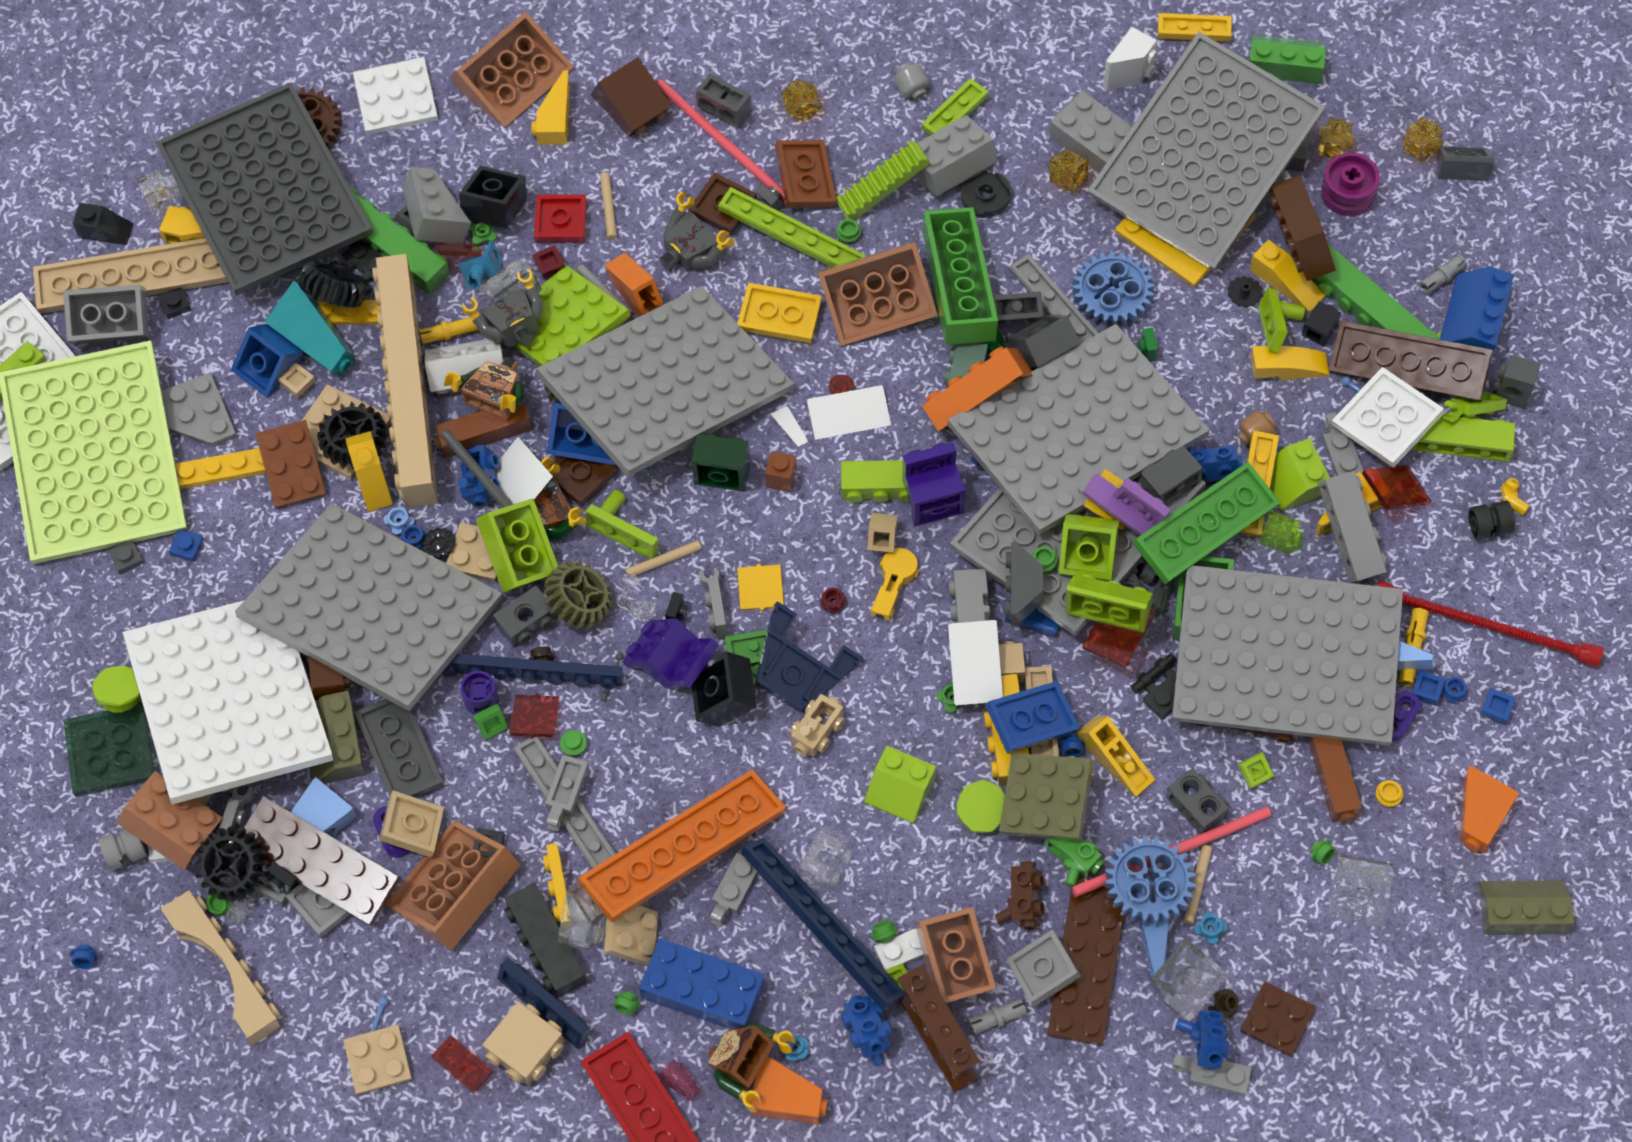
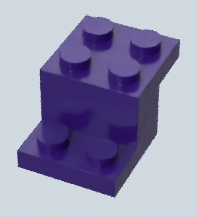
M953 442L948 444L939 443L932 448L922 451L913 450L907 453V455H903L902 480L912 507L914 526L965 513V487L956 465V448Z
M677 619L651 620L642 627V634L638 640L628 647L627 655L622 662L629 668H643L665 688L691 687L719 644L712 638L698 639Z

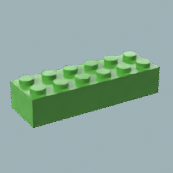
M974 207L924 211L922 234L945 345L996 341L998 318Z

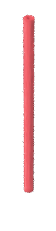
M662 79L657 81V85L665 96L767 188L773 186L781 193L780 199L786 204L783 188L666 82Z
M1264 807L1172 845L1169 848L1172 849L1174 846L1179 845L1177 854L1180 855L1271 817V811L1268 807ZM1145 858L1147 868L1151 867L1150 859ZM1132 864L1128 866V869L1132 872L1141 871L1138 865ZM1104 873L1071 887L1074 897L1081 896L1105 886V881L1109 878L1105 877Z

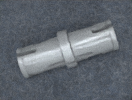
M1457 254L1446 264L1437 266L1431 275L1419 282V287L1422 288L1425 285L1426 287L1422 291L1430 295L1442 284L1451 282L1453 276L1467 268V262L1461 264L1465 259L1460 254Z
M1021 998L1000 1007L995 1005L988 1012L968 1018L969 1025L973 1028V1034L977 1035L996 1026L1002 1028L1004 1023L1026 1016V1008L1022 1005L1023 1001Z

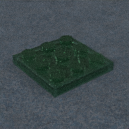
M139 703L125 712L114 713L106 710L63 720L72 793L75 797L146 782L154 773L148 722L143 703Z

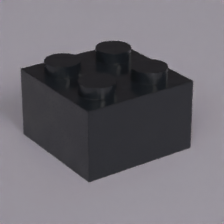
M480 165L459 193L460 208L470 220L507 228L527 201L526 177Z
M725 652L707 662L692 684L696 721L719 727L756 708L750 658Z

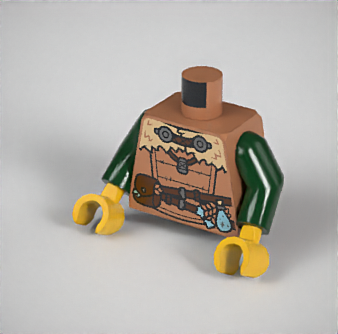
M505 357L501 365L487 361L481 367L465 375L448 372L445 376L444 386H452L451 390L454 392L461 388L464 404L508 420L511 412L515 413L516 408L525 402L524 386L520 383L519 375L515 371L518 363L510 357Z

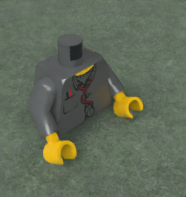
M680 192L677 195L676 202L679 207H675L664 233V247L667 252L659 260L667 270L677 263L686 271H690L693 268L712 267L725 252L724 248H731L735 244L734 239L731 237L725 241L726 237L729 236V232L722 230L716 236L691 211H685L686 208H691L695 203L694 198L689 197L684 204L685 192Z
M527 268L530 274L527 280H523L519 272L517 274L520 283L526 286V291L523 288L480 310L481 315L478 312V302L476 299L470 298L472 305H474L473 309H467L465 304L462 303L464 314L474 318L473 323L484 338L498 343L503 342L507 347H512L518 343L522 346L532 344L534 341L533 335L540 330L538 322L542 319L544 304L537 286H533L534 275L530 269Z

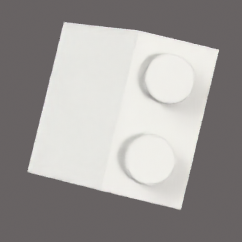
M1131 27L1106 60L1103 88L1112 90L1142 84L1145 78L1150 79L1156 69L1154 61L1158 54V51H1156L1157 40Z

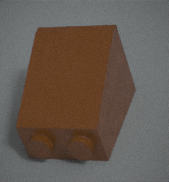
M639 57L599 81L591 93V96L627 136L633 133L636 136L642 134L648 129L647 124L653 120L656 123L662 121L668 116L667 111L672 106Z

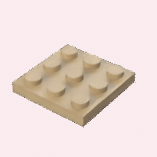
M327 384L302 420L307 421L318 464L352 480L356 473L350 467V464L343 469L339 463L333 465L330 459L324 457L323 451L320 450L318 445L317 432H320L319 423H325L324 415H332V408L337 411L340 410L341 403L345 408L349 407L351 401L358 407L362 401ZM362 402L366 408L370 407V405ZM374 408L375 413L379 412L381 414L382 420L385 421L388 428L391 423L388 414ZM341 428L336 432L333 440L337 438L336 435L341 432Z

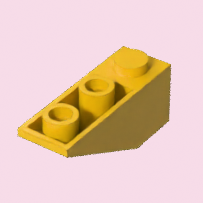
M168 207L159 228L164 243L171 244L205 238L190 209L186 207Z

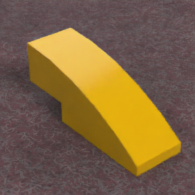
M1252 346L1250 359L1254 379L1278 377V381L1330 376L1326 352L1303 347L1281 346L1277 353L1269 351L1268 346Z

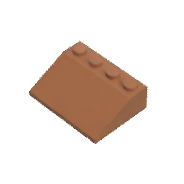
M525 11L462 65L450 79L468 99L505 128L549 90L563 70H568L569 72L574 66Z
M915 241L818 271L841 346L938 316Z
M454 820L437 840L433 855L422 858L385 905L429 938L452 951L521 864L505 846ZM474 841L480 844L479 850L492 852L494 855L491 858L483 857L478 850H473Z

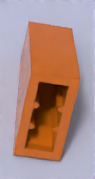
M626 253L604 265L610 282L638 317L664 305L654 278Z
M1471 765L1463 779L1459 840L1464 842V846L1470 851H1480L1484 854L1516 801L1519 792Z
M767 1056L755 1077L753 1091L758 1093L763 1103L757 1099L752 1100L751 1105L757 1112H751V1115L819 1124L820 1116L826 1117L828 1100L823 1099V1090Z

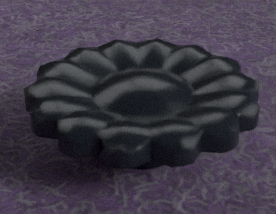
M1236 277L1235 281H1231L1230 286H1228V297L1237 306L1245 308L1254 306L1255 303L1260 302V297L1263 295L1261 292L1262 287L1252 277Z
M437 527L435 530H430L428 534L424 535L421 542V551L437 559L446 557L449 552L453 551V547L456 545V537L451 530Z

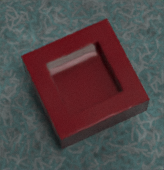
M555 245L532 255L533 261L543 279L556 274L566 267Z

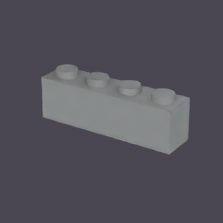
M1351 471L1317 482L1349 583L1387 572L1385 568L1387 565L1386 557L1379 549L1377 543L1379 540L1378 532L1371 524L1369 518L1371 511L1369 504L1363 499L1361 493L1363 486L1359 476H1356L1355 471Z

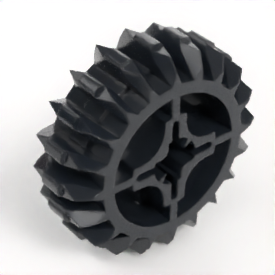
M319 261L305 263L300 272L298 283L300 289L307 295L313 296L314 299L346 308L361 306L362 301L365 299L368 285L363 278L352 273V271Z
M351 401L350 406L346 408L341 403L340 410L337 411L332 408V415H324L325 423H319L320 432H317L320 450L323 451L326 459H330L333 465L339 463L343 469L350 464V467L354 470L345 438L372 431L378 456L382 454L381 448H386L388 433L385 421L382 420L379 412L375 413L372 406L366 408L362 402L356 407L355 403ZM341 428V432L337 434V438L333 440L336 432Z
M229 826L227 831L224 828H219L217 835L210 833L208 835L209 842L202 841L200 843L204 851H197L195 854L201 857V862H195L193 865L201 867V871L195 876L197 878H204L200 886L202 888L209 887V895L214 896L217 894L218 900H225L227 897L229 902L235 901L236 898L244 900L247 893L249 895L256 893L254 886L261 887L263 885L259 877L267 876V872L263 871L262 868L270 863L262 859V856H265L268 851L259 850L263 842L262 840L254 841L255 833H247L246 828L236 830L235 826ZM235 841L242 845L244 849L233 852L231 849H227L225 844ZM217 856L218 863L217 866L214 867L215 857ZM249 860V870L247 872L246 863ZM230 875L239 884L230 887L221 882L220 878Z

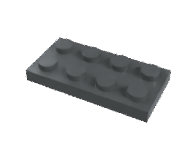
M384 699L354 712L389 796L394 790L416 798L444 786L412 709L407 711L393 702Z

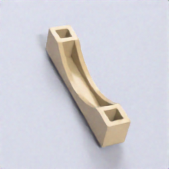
M188 890L162 907L161 910L179 938L195 942L207 948L219 957L227 967L234 987L233 1017L253 1046L281 1027L277 1021V1018L281 1015L272 1002L268 1005L265 1003L262 997L266 993L257 980L253 983L250 981L247 975L251 971L244 960L237 961L233 954L237 950L229 938L225 940L221 938L219 932L222 931V928L214 916L208 919L204 913L208 908L201 897L197 896L194 898Z

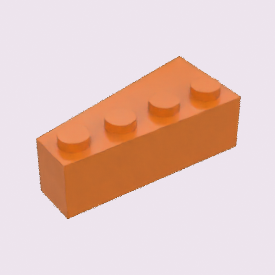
M1002 346L995 349L989 354L991 357L984 363L981 361L975 363L968 369L970 373L962 378L960 375L953 378L947 383L948 388L942 392L937 390L926 397L927 402L922 407L938 432H945L950 429L948 426L949 418L962 411L965 413L970 411L995 393H1001L1007 387L1015 385L1017 379L1033 375L1031 368L1018 349L1007 347L1004 349Z

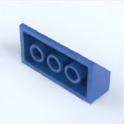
M1492 266L1457 274L1439 340L1494 351L1514 274Z
M556 400L553 406L546 454L616 465L559 400ZM648 466V467H646V468H644V469H642V470H648V471H649L650 466Z

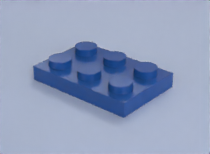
M1058 681L991 700L985 705L1007 754L1077 733L1080 729Z

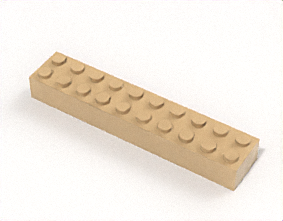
M407 254L376 258L377 268H373V278L377 285L375 298L380 312L377 313L379 328H381L382 335H380L381 349L384 351L382 364L387 381H384L386 396L389 398L387 412L392 427H389L391 442L394 445L392 459L397 474H394L396 489H398L400 500H405L407 508L438 504L413 275Z

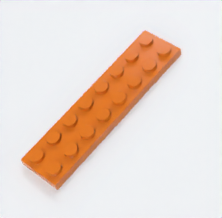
M751 769L579 876L578 884L612 923L783 815L786 807L755 771Z

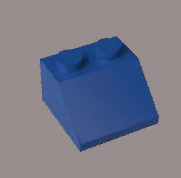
M268 324L249 327L231 367V371L268 398L280 386L278 379L295 363L299 364L304 351Z

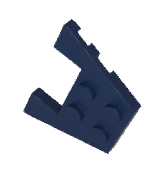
M777 601L772 608L755 683L801 712L811 700H816L820 694H823L860 664L864 658L843 645L831 665L827 667L784 638L785 633L797 614Z

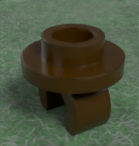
M1221 989L1212 994L1215 997V1005L1209 1006L1208 1010L1218 1011L1224 1017H1232L1236 1013L1238 999L1231 989Z

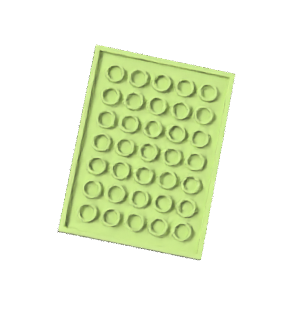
M151 341L0 372V386L29 557L32 564L115 547L128 541L138 542L177 533L178 530L188 531L155 353Z

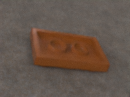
M777 140L774 147L787 208L835 207L837 200L824 140Z
M306 420L255 433L275 508L327 495Z

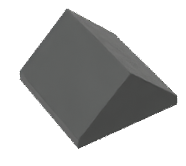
M1437 146L1438 179L1489 180L1494 157L1488 148Z

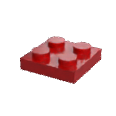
M586 194L536 195L535 242H585Z

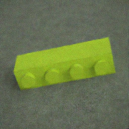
M1441 416L1410 450L1509 462L1514 451L1515 423H1509L1505 420H1484L1479 417H1459L1455 422H1450Z
M903 460L841 461L842 500H847L851 503H858L862 500H873L882 503L888 501V499L910 502L902 480Z

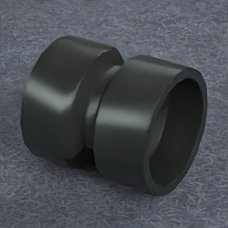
M1507 500L1491 503L1490 507L1486 504L1469 507L1468 520L1475 540L1491 538L1493 533L1497 536L1514 533V513Z

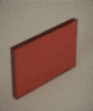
M1408 465L1395 466L1394 468L1366 469L1362 472V475L1385 510L1428 505L1432 502Z
M1151 608L1144 633L1097 621L1083 643L1082 649L1126 668L1153 618L1156 616L1157 610Z

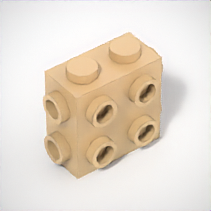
M519 1001L482 1046L486 1053L484 1057L496 1067L502 1065L508 1070L506 1074L518 1084L523 1081L529 1086L533 1080L538 1081L546 1071L545 1066L550 1059H556L564 1048V1039L561 1033L562 1029L552 1020L544 1021L539 1017L541 1014L535 1007L530 1004L524 1006Z

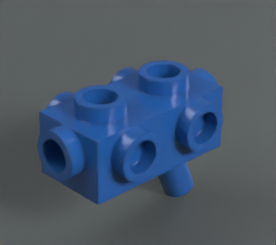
M477 445L467 450L496 486L500 488L499 481L495 476V468H498L500 465L497 454L485 445ZM462 462V477L458 481L461 487L462 498L474 507H486L488 501L494 500V498Z
M1235 445L1196 450L1192 446L1187 448L1190 454L1203 467L1202 480L1204 482H1219L1243 465L1242 455L1237 456Z
M853 996L848 1003L843 1004L845 1012L841 1013L844 1027L846 1030L850 1028L852 1030L849 1036L854 1049L860 1048L864 1058L871 1056L873 1065H881L884 1062L881 1052L891 1049L888 1037L892 1036L887 1020L881 1021L880 1018L883 1017L882 1009L875 1002H872L870 996Z
M1199 1011L1196 1023L1178 1018L1175 1027L1178 1030L1190 1033V1039L1195 1040L1198 1066L1211 1070L1221 1069L1224 1058H1228L1229 1041H1226L1227 1025H1223L1224 1016L1218 1011Z

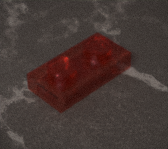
M451 1035L431 1055L436 1063L472 1094L493 1074L489 1067Z

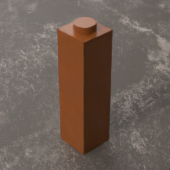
M524 402L523 405L516 408L515 413L511 412L508 420L481 410L435 425L437 435L433 436L437 451L442 450L444 457L447 458L456 455L441 437V434L447 429L450 430L466 450H469L477 445H487L533 430V426Z
M1307 736L1331 822L1340 821L1341 824H1347L1355 821L1359 817L1362 807L1342 740Z

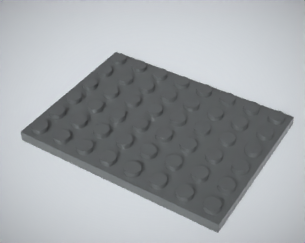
M291 82L155 142L235 296L373 234L372 227Z

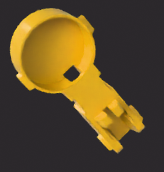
M894 548V552H887L880 562L879 567L882 568L884 584L880 587L875 602L872 605L871 616L875 617L876 614L883 615L884 619L889 621L895 612L894 607L898 599L899 590L902 589L904 584L917 578L919 574L916 556L904 548ZM892 575L898 577L896 582L891 580Z

